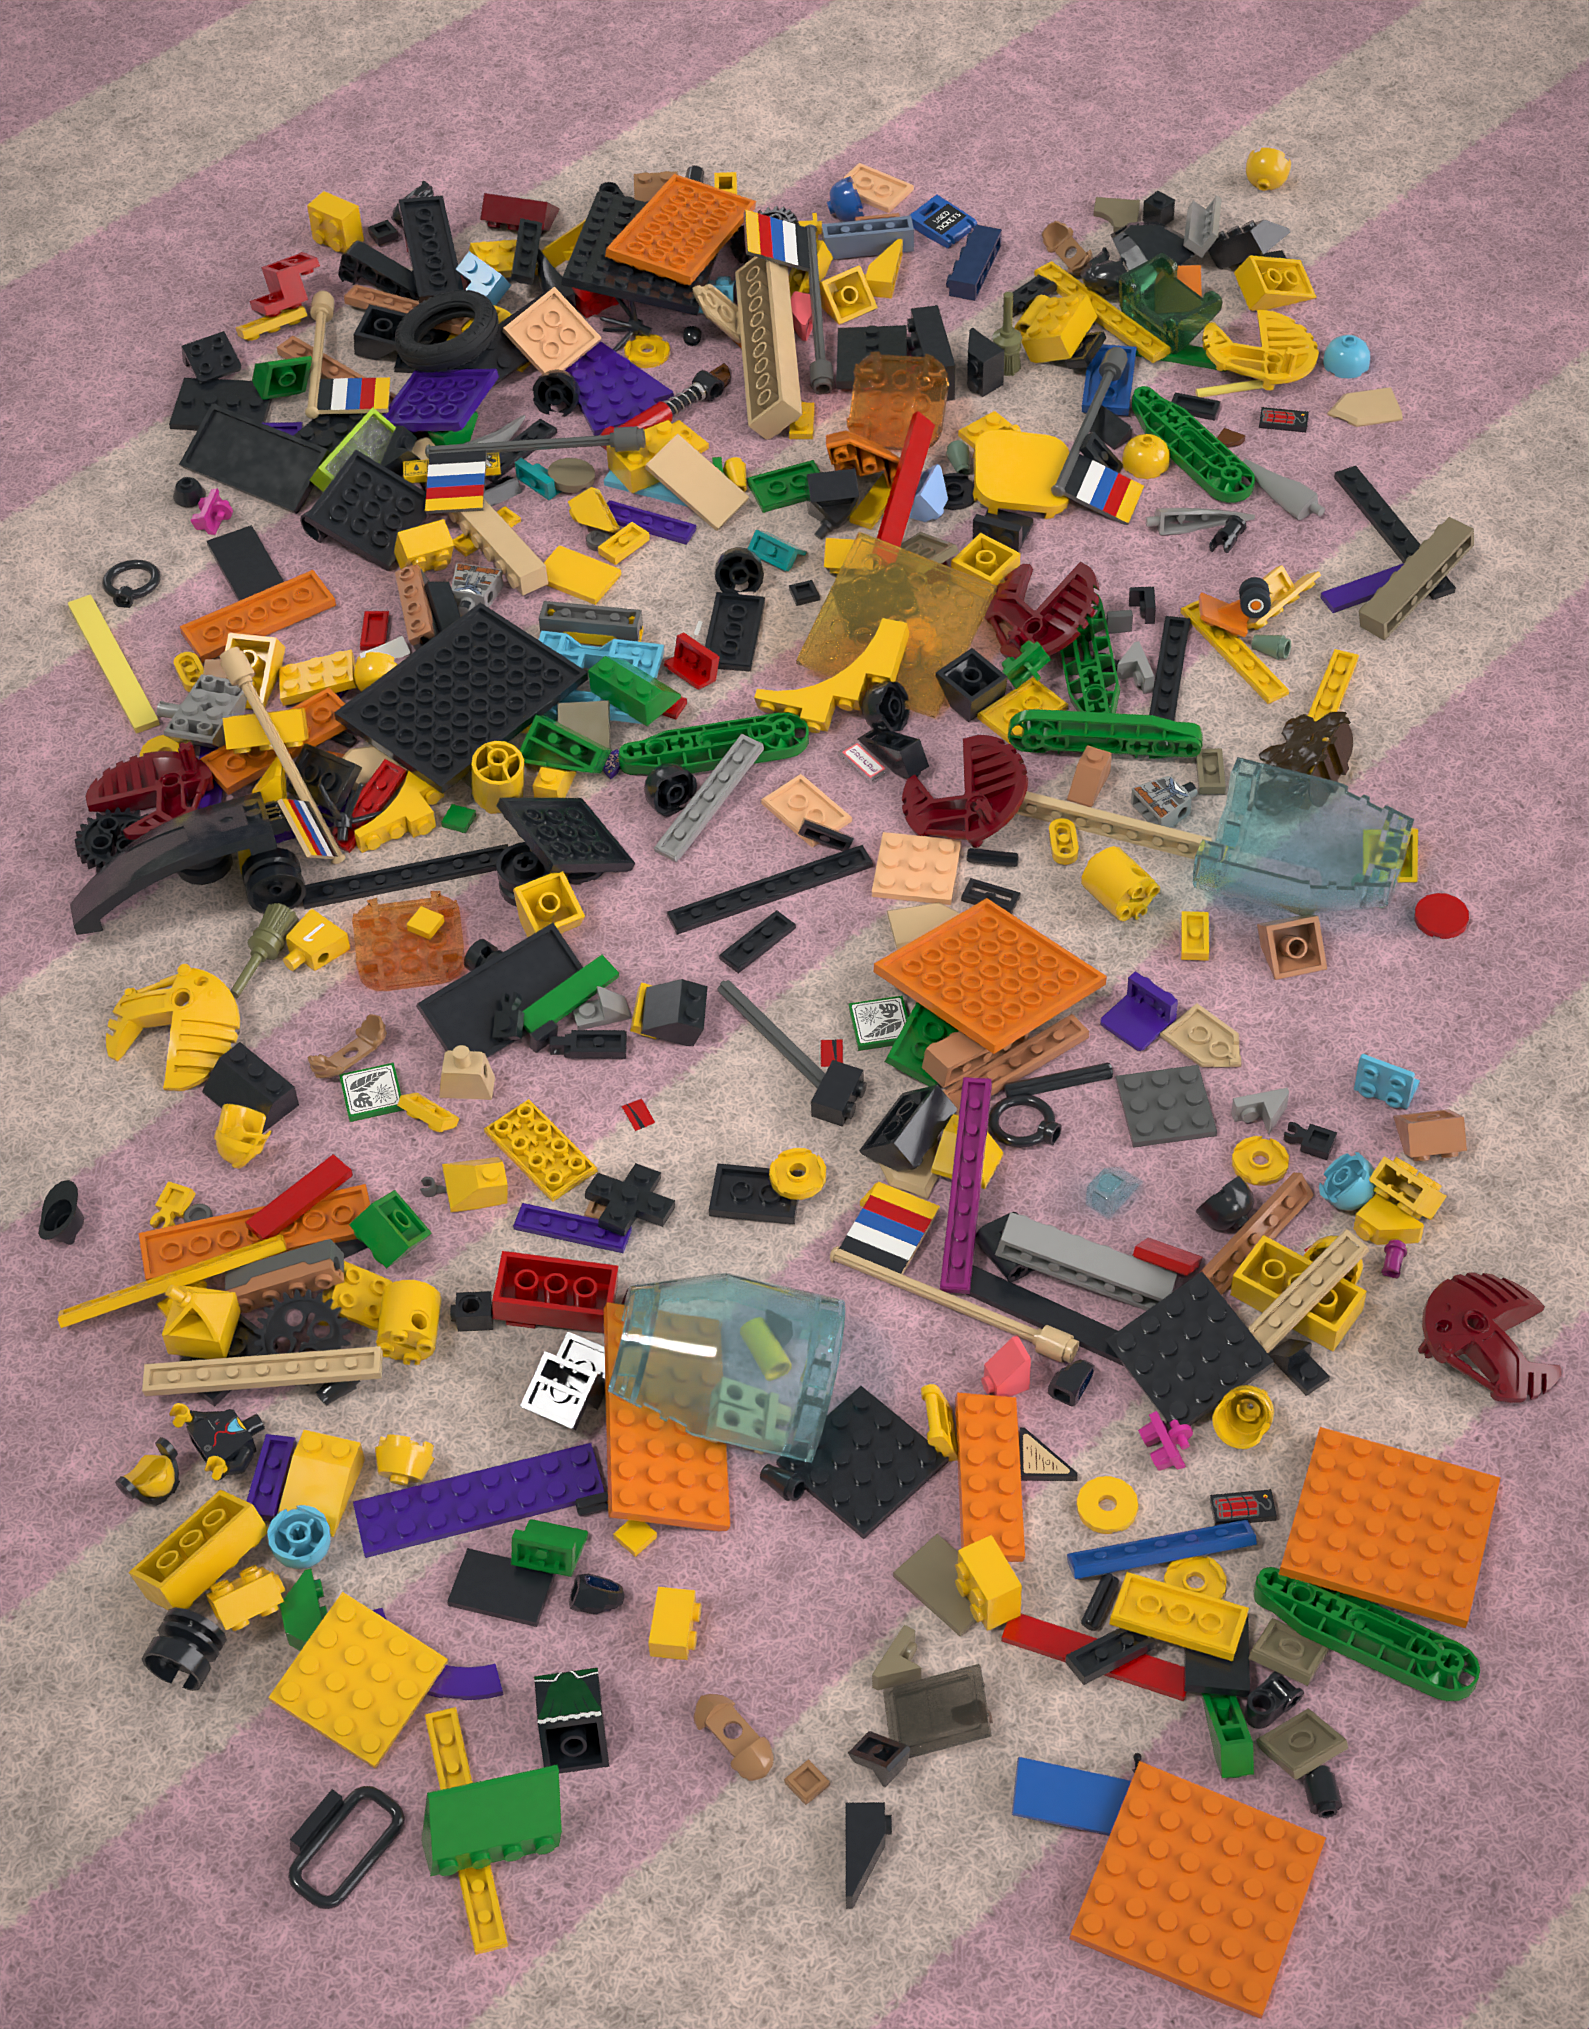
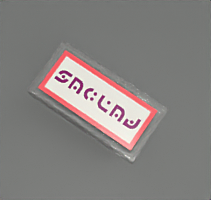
M858 740L838 751V758L869 786L890 775V769Z

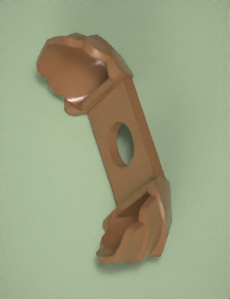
M1054 221L1043 230L1042 238L1047 251L1050 253L1055 252L1069 267L1066 272L1074 276H1081L1083 267L1088 261L1093 259L1091 250L1084 251L1073 238L1072 228L1068 227L1065 223ZM1072 248L1077 249L1075 256L1066 258L1068 250Z
M369 1014L366 1020L362 1022L361 1027L355 1031L358 1038L329 1058L322 1054L308 1056L310 1068L314 1072L315 1077L331 1078L342 1074L372 1051L377 1050L387 1034L382 1018L378 1015ZM349 1051H358V1053L351 1058L344 1057L345 1054Z
M719 1694L701 1695L694 1712V1723L699 1730L706 1726L734 1757L730 1763L731 1767L738 1771L741 1777L747 1778L748 1781L766 1777L773 1766L774 1760L771 1745L767 1738L759 1737L733 1707L736 1703L731 1699ZM728 1724H738L742 1728V1734L736 1739L727 1738L723 1731Z

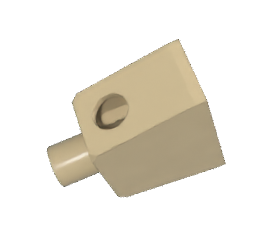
M463 1045L455 1047L453 1051H446L442 1066L439 1098L492 1100L495 1076L486 1055L482 1052H471L468 1047Z

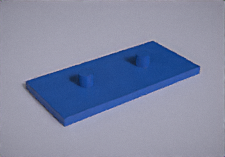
M1018 1757L1012 1815L1110 1836L1131 1780Z

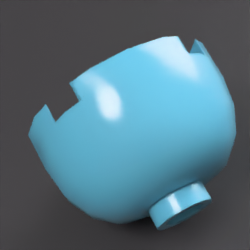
M1353 335L1338 336L1326 347L1323 365L1328 372L1334 373L1336 377L1346 379L1357 378L1369 369L1370 351L1366 342L1361 338Z
M1355 1152L1356 1155L1354 1156L1346 1153L1333 1161L1323 1174L1327 1177L1324 1185L1319 1184L1320 1195L1337 1209L1352 1211L1361 1208L1375 1194L1374 1188L1376 1185L1369 1181L1375 1168L1359 1152Z
M298 1505L297 1509H292L288 1512L287 1509L279 1512L271 1521L267 1530L269 1547L273 1555L285 1567L293 1569H307L318 1564L327 1554L331 1545L330 1527L324 1514L316 1508L306 1505Z

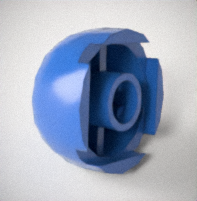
M851 176L839 180L831 187L829 193L830 201H827L831 215L835 213L838 219L843 222L855 221V217L865 216L862 211L859 212V209H863L857 189L853 187L854 181Z

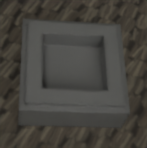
M1132 610L1107 612L1106 622L1109 634L1132 632Z

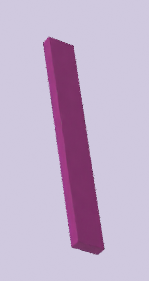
M963 1077L940 1290L946 1293L970 1294L992 1091V1079Z

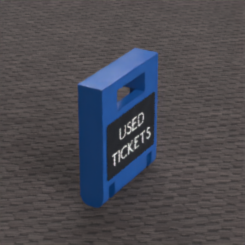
M938 194L909 215L912 218L915 230L947 249L951 247V244L957 243L970 233L971 229H974L977 224L976 219Z

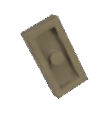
M1222 748L1201 749L1200 754L1195 756L1199 794H1225L1226 783Z

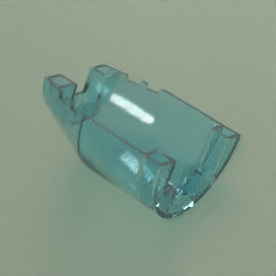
M1237 757L1230 774L1226 806L1219 820L1216 840L1212 842L1202 839L1195 855L1193 886L1196 889L1300 916L1389 906L1401 874L1415 819L1387 805L1382 809L1370 803L1369 796L1363 794L1359 797L1349 792L1348 786L1343 783Z
M727 1272L629 1286L621 1319L623 1327L608 1387L610 1393L639 1408H642L643 1405L660 1413V1419L667 1422L670 1418L685 1426V1432L693 1436L812 1463L824 1428L839 1364L845 1324V1302L843 1299Z

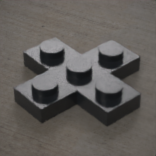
M635 1163L624 1181L597 1172L585 1190V1199L606 1206V1209L598 1219V1227L621 1236L626 1235L636 1218L663 1227L675 1209V1200L654 1193L661 1179V1172Z

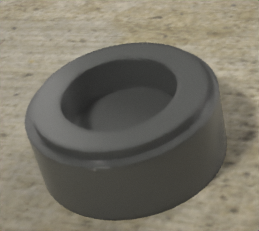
M594 530L586 536V545L590 550L598 551V546L608 540L610 535L603 530Z
M194 1204L188 1207L183 1215L185 1223L213 1217L210 1207L205 1204Z

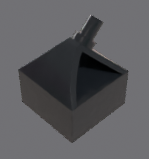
M855 469L807 474L805 482L807 510L810 516L820 521L821 526L814 534L822 540L828 532L843 526L855 511L859 499Z

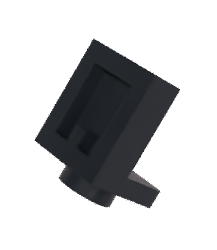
M1154 586L1130 587L1129 606H1139L1140 616H1145V624H1155L1156 603Z

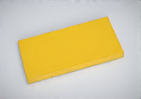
M1126 1572L1110 1616L1109 1625L1233 1661L1249 1608Z

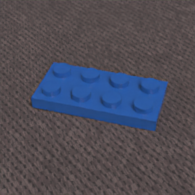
M1105 344L1101 346L1086 370L1081 412L1087 413L1101 382L1102 376L1099 373V367L1105 353L1112 347H1120L1126 351L1128 361L1120 379L1111 381L1101 405L1115 415L1129 416L1136 347Z

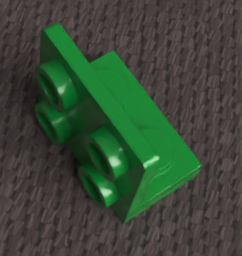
M530 1519L524 1531L515 1529L512 1535L511 1565L572 1577L588 1538V1531Z

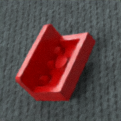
M683 632L677 635L674 656L664 661V667L696 689H701L716 681L719 656Z

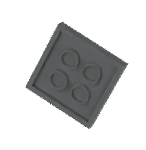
M1198 1065L1116 1076L1115 1081L1133 1148L1217 1136L1216 1125Z

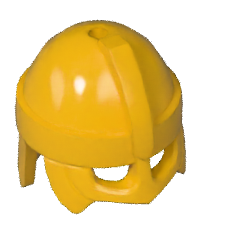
M235 1104L223 1105L214 1139L216 1140L220 1156L228 1163H231L234 1168L241 1169L258 1154H261L265 1142L272 1132L268 1131L265 1135L262 1134L266 1116L248 1107Z
M1251 1385L1238 1386L1230 1390L1216 1407L1212 1417L1214 1430L1218 1437L1231 1447L1237 1449L1254 1447L1260 1442L1273 1422V1403L1264 1389Z

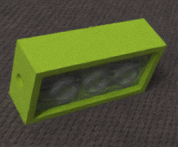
M372 407L318 467L310 481L324 492L355 449L381 464L396 427Z

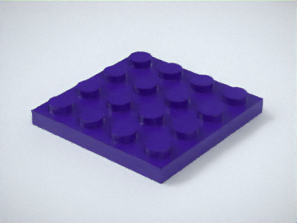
M462 369L434 373L415 370L389 405L388 413H383L382 416L395 427L396 425L404 426L410 432L460 431L499 378L497 369Z

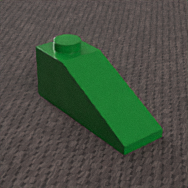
M1201 1693L1215 1761L1221 1778H1239L1245 1775H1253V1740L1236 1696Z

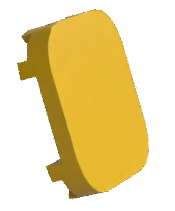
M989 430L982 433L977 438L972 456L974 458V501L978 500L982 505L989 508L988 513L996 515L998 508L1041 512L1044 513L1045 519L1054 518L1056 514L1067 509L1070 499L1064 495L1056 497L1051 492V487L1056 484L1068 457V447L1060 439L1045 434L1007 430Z

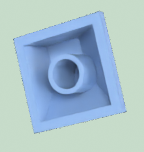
M939 464L921 473L909 518L927 522L931 519H938L944 513L943 508L948 501L942 469Z

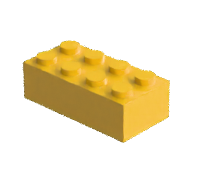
M1263 1235L1233 1274L1230 1295L1263 1313L1313 1261ZM1342 1278L1292 1329L1325 1348L1334 1351L1362 1313L1367 1291Z
M220 1489L128 1573L146 1599L166 1610L175 1607L188 1609L194 1600L216 1583L219 1577L228 1569L233 1568L243 1555L261 1542L262 1538L268 1533V1527L253 1504Z

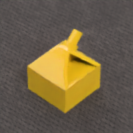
M170 1285L165 1295L173 1299L162 1332L168 1354L204 1359L226 1358L241 1314L236 1293Z

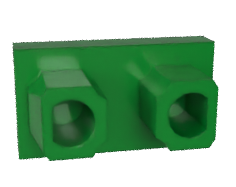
M1027 641L1021 646L1020 651L1022 654L1017 659L1008 657L1001 664L1004 669L1002 672L1008 677V680L1015 689L1031 677L1038 682L1041 677L1037 672L1051 660L1038 642L1032 643Z

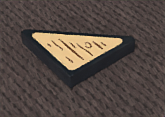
M1020 1427L1021 1481H1077L1078 1473L1025 1427Z

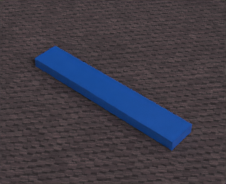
M1248 1520L1068 1553L1067 1561L1074 1579L1253 1546L1257 1545L1256 1534Z

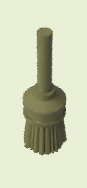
M1012 292L1004 293L1003 326L996 330L992 336L993 342L1004 350L1005 376H1014L1021 369L1020 350L1022 335L1012 327Z
M280 903L267 906L259 927L253 931V936L248 939L247 944L251 950V958L230 990L234 998H239L259 964L265 962L266 959H277L279 951L284 948L287 934L299 922L296 912L289 909V907Z

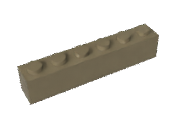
M1448 517L1443 524H1439L1428 540H1424L1419 549L1406 559L1404 565L1391 575L1389 581L1375 592L1374 597L1368 603L1362 605L1359 610L1360 627L1385 641L1474 546V528L1451 517Z

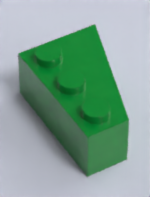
M536 715L519 751L523 756L524 763L588 773H601L612 750L547 716Z

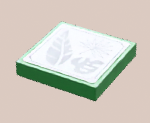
M903 995L849 1003V1012L858 1051L894 1045L908 1019Z
M394 1063L339 1074L349 1122L404 1111V1109L397 1106L401 1091Z

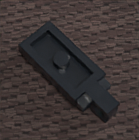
M1037 275L1012 292V318L1018 315L1019 311L1025 312L1036 296H1048L1056 291L1057 284L1043 276Z
M571 1030V1033L565 1034V1036H550V1055H564L565 1058L626 1059L627 1031Z

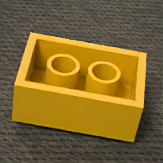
M1072 294L1062 298L1052 297L1045 302V305L1027 329L1021 341L1030 362L1041 363L1071 359L1097 318L1087 294Z
M669 420L644 430L646 445L645 448H640L639 451L616 452L615 447L606 446L608 468L632 494L660 482L645 469V466L677 434L691 445Z
M305 708L267 712L286 748L301 746L304 740L309 739ZM255 713L222 718L226 749H233L234 754L252 751L251 747L259 746L260 751L273 749Z

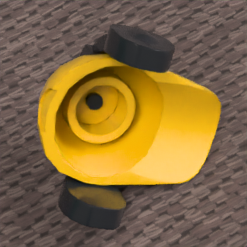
M162 1437L155 1442L161 1455H144L132 1471L124 1476H120L115 1481L118 1489L127 1498L132 1500L135 1498L140 1502L157 1506L166 1502L167 1498L176 1492L180 1483L178 1479L179 1468L175 1459L178 1452L168 1440Z

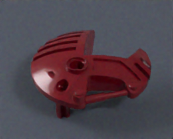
M1080 561L1036 610H1033L1024 602L1033 572L1030 564H1021L1004 578V583L997 585L994 589L996 594L991 595L988 599L983 617L992 625L1001 646L1000 652L1006 659L1008 657L1017 659L1022 654L1020 651L1021 646L1027 641L1032 643L1038 642L1047 655L1050 656L1068 646L1080 635L1078 630H1076L1077 628L1085 630L1089 623L1084 618L1086 616L1093 618L1095 610L1091 607V604L1098 606L1099 597L1094 592V589L1100 591L1099 582L1091 567ZM999 623L1005 624L1012 630L1008 631V640L1004 632L1001 631Z
M975 735L963 738L964 795L934 799L916 775L907 779L902 794V802L904 803L902 810L908 825L917 836L929 837L933 835L967 840L973 848H978L983 844L984 839L1002 829L1018 812L1027 793V768L1025 764H1022L1024 761L1021 755L1011 744H1005L1004 740L989 735Z
M182 742L179 744L178 752L156 751L143 753L141 757L137 758V755L129 757V761L123 762L122 760L116 763V767L113 769L109 767L102 772L103 776L99 780L96 778L92 782L85 798L89 812L105 813L106 809H109L111 813H115L117 807L120 808L121 812H125L127 808H130V811H137L156 807L154 812L123 830L125 838L136 840L165 822L197 810L205 792L214 788V782L209 767L196 757L193 744L191 742L186 744ZM195 797L192 806L189 807L188 801Z
M1470 1272L1465 1276L1458 1274L1453 1276L1451 1280L1446 1279L1429 1296L1422 1316L1425 1339L1419 1346L1418 1352L1424 1354L1425 1358L1428 1359L1433 1356L1439 1363L1444 1364L1447 1362L1465 1376H1470L1491 1391L1490 1396L1493 1400L1519 1403L1524 1402L1528 1395L1530 1400H1534L1540 1396L1541 1389L1544 1395L1556 1384L1562 1375L1560 1365L1528 1361L1512 1339L1505 1333L1510 1328L1539 1314L1545 1308L1533 1293L1521 1285L1506 1278L1500 1279L1493 1274L1482 1273V1275H1479L1476 1272ZM1465 1354L1489 1380L1474 1371L1470 1365L1459 1359L1458 1356Z

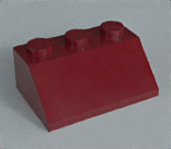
M484 193L480 220L487 222V227L500 228L501 224L507 225L508 230L518 231L520 218L542 223V235L543 231L549 232L560 208L544 201Z

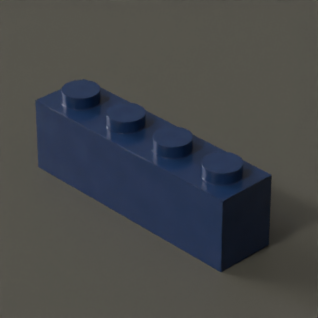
M976 224L972 233H968L966 246H962L960 258L954 263L953 273L947 277L946 288H949V296L971 301L976 300L1000 250L1002 229Z

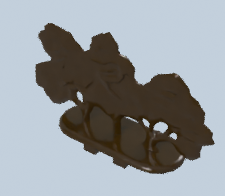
M1329 712L1318 721H1313L1312 717L1302 714L1296 718H1291L1285 723L1281 734L1286 742L1280 745H1271L1259 753L1260 760L1266 761L1265 767L1267 770H1275L1276 774L1258 782L1247 791L1248 797L1254 800V805L1257 809H1266L1267 814H1272L1273 816L1278 815L1283 810H1295L1303 804L1304 796L1301 795V792L1307 787L1312 803L1317 807H1321L1326 803L1331 793L1337 792L1340 786L1338 779L1341 775L1347 774L1349 770L1348 761L1353 750V734L1349 726L1351 722L1346 717V712ZM1328 737L1329 741H1322V738ZM1315 765V767H1314V769L1312 770V773H1311V775H1310V778H1308V777H1307V771H1308V769H1309L1311 766ZM1303 776L1305 780H1300L1299 778ZM1305 783V785H1300L1301 788L1290 790V787L1295 784ZM1298 792L1297 795L1291 796L1292 793Z

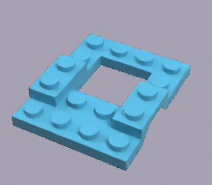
M541 631L539 641L582 669H590L604 656L624 659L657 679L664 655L663 644L613 639L602 647L581 645L567 633ZM575 689L559 703L605 700L592 692ZM558 704L547 711L544 716L558 721ZM610 704V720L642 724Z

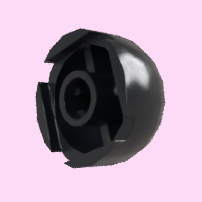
M559 369L549 370L542 374L532 389L534 404L540 412L548 415L549 411L557 412L551 409V404L559 405L563 401L567 407L557 413H564L561 417H566L572 413L580 398V388L576 379L567 371Z
M735 547L728 549L720 555L716 562L714 575L717 585L723 593L739 594L738 592L753 591L754 594L763 583L764 570L762 562L755 552L747 548ZM748 581V588L742 591L735 590L736 584L742 585Z
M886 681L873 685L865 693L862 702V713L867 724L876 731L895 732L903 730L910 715V709H906L905 701H909L908 694L899 682Z
M675 763L661 764L649 773L644 784L646 801L657 813L665 817H670L683 810L684 807L679 806L687 803L690 798L692 799L697 791L696 778L686 768Z
M1237 1176L1223 1186L1218 1193L1213 1194L1196 1209V1213L1205 1224L1215 1230L1225 1231L1232 1227L1239 1230L1249 1220L1247 1215L1253 1208V1193L1248 1184L1240 1176Z

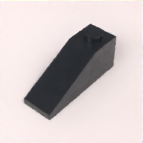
M874 729L857 738L864 747L896 775L910 778L913 775L918 777L921 771L929 767L920 739L893 731H876Z
M845 1802L846 1909H853L885 1848V1835H892V1815H885V1802Z

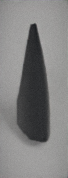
M539 248L536 264L542 293L545 291L549 292L555 287L577 311L573 289L561 285L563 276L549 263Z

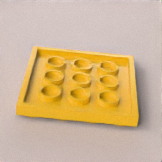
M342 1592L268 1698L269 1701L371 1767L376 1768L447 1665L448 1659Z

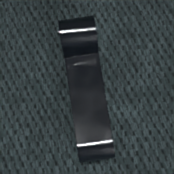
M355 241L342 255L338 276L342 282L347 281L355 285L363 277L390 294L418 301L413 272L361 241Z

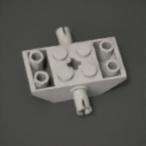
M201 674L183 703L174 704L160 701L157 706V716L171 718V721L164 730V736L180 743L191 742L193 745L218 749L226 744L222 718L244 715L247 698L242 688H239L238 685L232 686L229 679Z

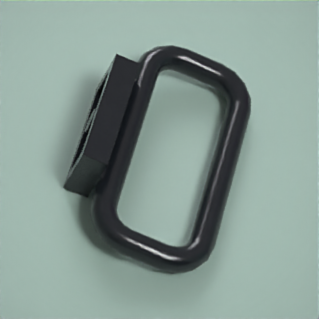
M374 1786L356 1788L344 1801H342L340 1794L331 1789L290 1838V1850L298 1855L289 1868L288 1878L292 1888L300 1896L320 1909H331L339 1906L401 1832L405 1816L400 1805ZM370 1799L391 1815V1824L333 1894H320L302 1879L303 1869L361 1800Z

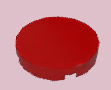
M1434 893L1426 895L1419 900L1415 907L1414 921L1417 927L1426 935L1440 937V939H1450L1457 937L1465 931L1469 922V910L1465 903L1455 896L1447 893Z

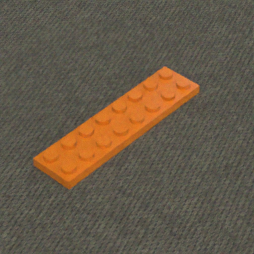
M366 1184L331 1192L277 1235H283L286 1251L275 1255L327 1239H331L334 1243L357 1239L354 1235V1230L349 1224L370 1205ZM265 1206L138 1233L145 1280L147 1281L260 1242L261 1240L246 1227L245 1221Z

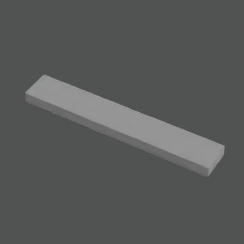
M741 734L656 844L654 851L677 862L764 750L763 744Z

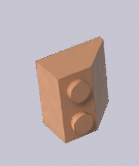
M1304 914L1257 924L1261 949L1275 980L1327 969L1319 916Z
M1450 1109L1393 1116L1404 1154L1410 1158L1413 1157V1161L1429 1160L1430 1155L1441 1154L1443 1158L1456 1157L1458 1152L1467 1151L1464 1117Z

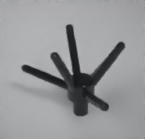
M614 297L630 317L629 321L624 322L601 316L600 320L623 326L603 328L602 331L628 332L613 348L617 352L633 334L638 336L641 333L650 336L653 328L644 325L643 320L637 318L634 301H629V309L621 298Z
M362 783L358 784L356 791L351 790L345 812L338 811L323 784H318L333 816L321 811L320 813L324 819L333 822L334 828L338 829L337 841L346 842L348 840V829H352V824L376 818L383 812L378 811L352 818V813L363 788Z

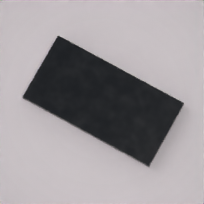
M212 403L179 465L182 468L297 514L314 486L310 478L331 453L328 449Z
M551 923L420 1001L416 1007L445 1051H453L455 1047L463 1045L468 1047L469 1051L482 1052L489 1058L517 1041H497L492 1038L495 1011H502L503 1009L501 1004L502 993L505 992L510 995L509 1002L513 999V992L520 994L522 1002L518 1010L524 1011L581 970L583 966L555 924ZM524 1027L522 1037L528 1034Z

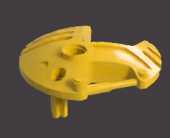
M1257 310L1256 316L1261 347L1233 343L1215 322L1207 323L1202 336L1203 348L1206 350V355L1217 366L1216 369L1218 371L1229 370L1240 375L1259 379L1263 383L1262 387L1268 391L1273 390L1275 384L1290 383L1304 378L1314 369L1317 363L1319 351L1316 341H1313V335L1306 333L1307 329L1300 324H1295V320L1274 311Z
M188 964L180 965L177 969L178 974L164 978L155 984L138 990L134 987L127 988L124 992L125 994L113 1010V1014L118 1017L117 1021L110 1018L107 1025L113 1031V1036L106 1033L107 1053L109 1058L117 1062L125 1055L143 1028L171 1025L163 1089L168 1091H185L206 1081L218 1058L232 1048L231 1043H236L238 1034L235 1032V1029H240L239 1009L231 991L213 974L201 969L191 968Z

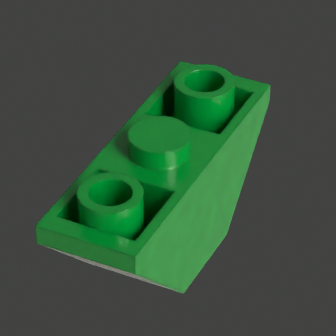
M307 1569L302 1573L283 1599L284 1602L280 1603L288 1643L299 1651L302 1650L328 1613L326 1605L320 1607L319 1598L324 1597L321 1579H314L312 1569Z

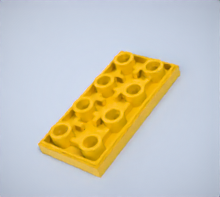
M529 1099L484 1128V1133L552 1202L598 1172L597 1167Z

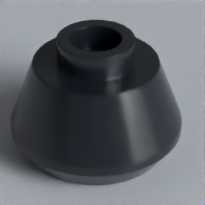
M184 477L175 485L173 499L179 506L194 507L198 505L201 498L206 497L205 489L195 478Z

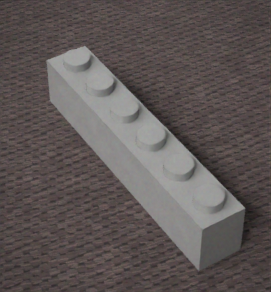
M1012 1212L1009 1214L995 1253L996 1256L1146 1311L1172 1293L1177 1276L1176 1272L1140 1260L1132 1255L1118 1252L1109 1246L1088 1241L1082 1236L1058 1230L1052 1225L1036 1222L1025 1215H1017Z

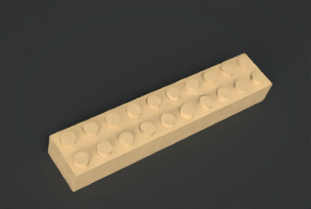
M753 257L735 272L748 426L763 438L771 439L802 416L788 268L786 265Z

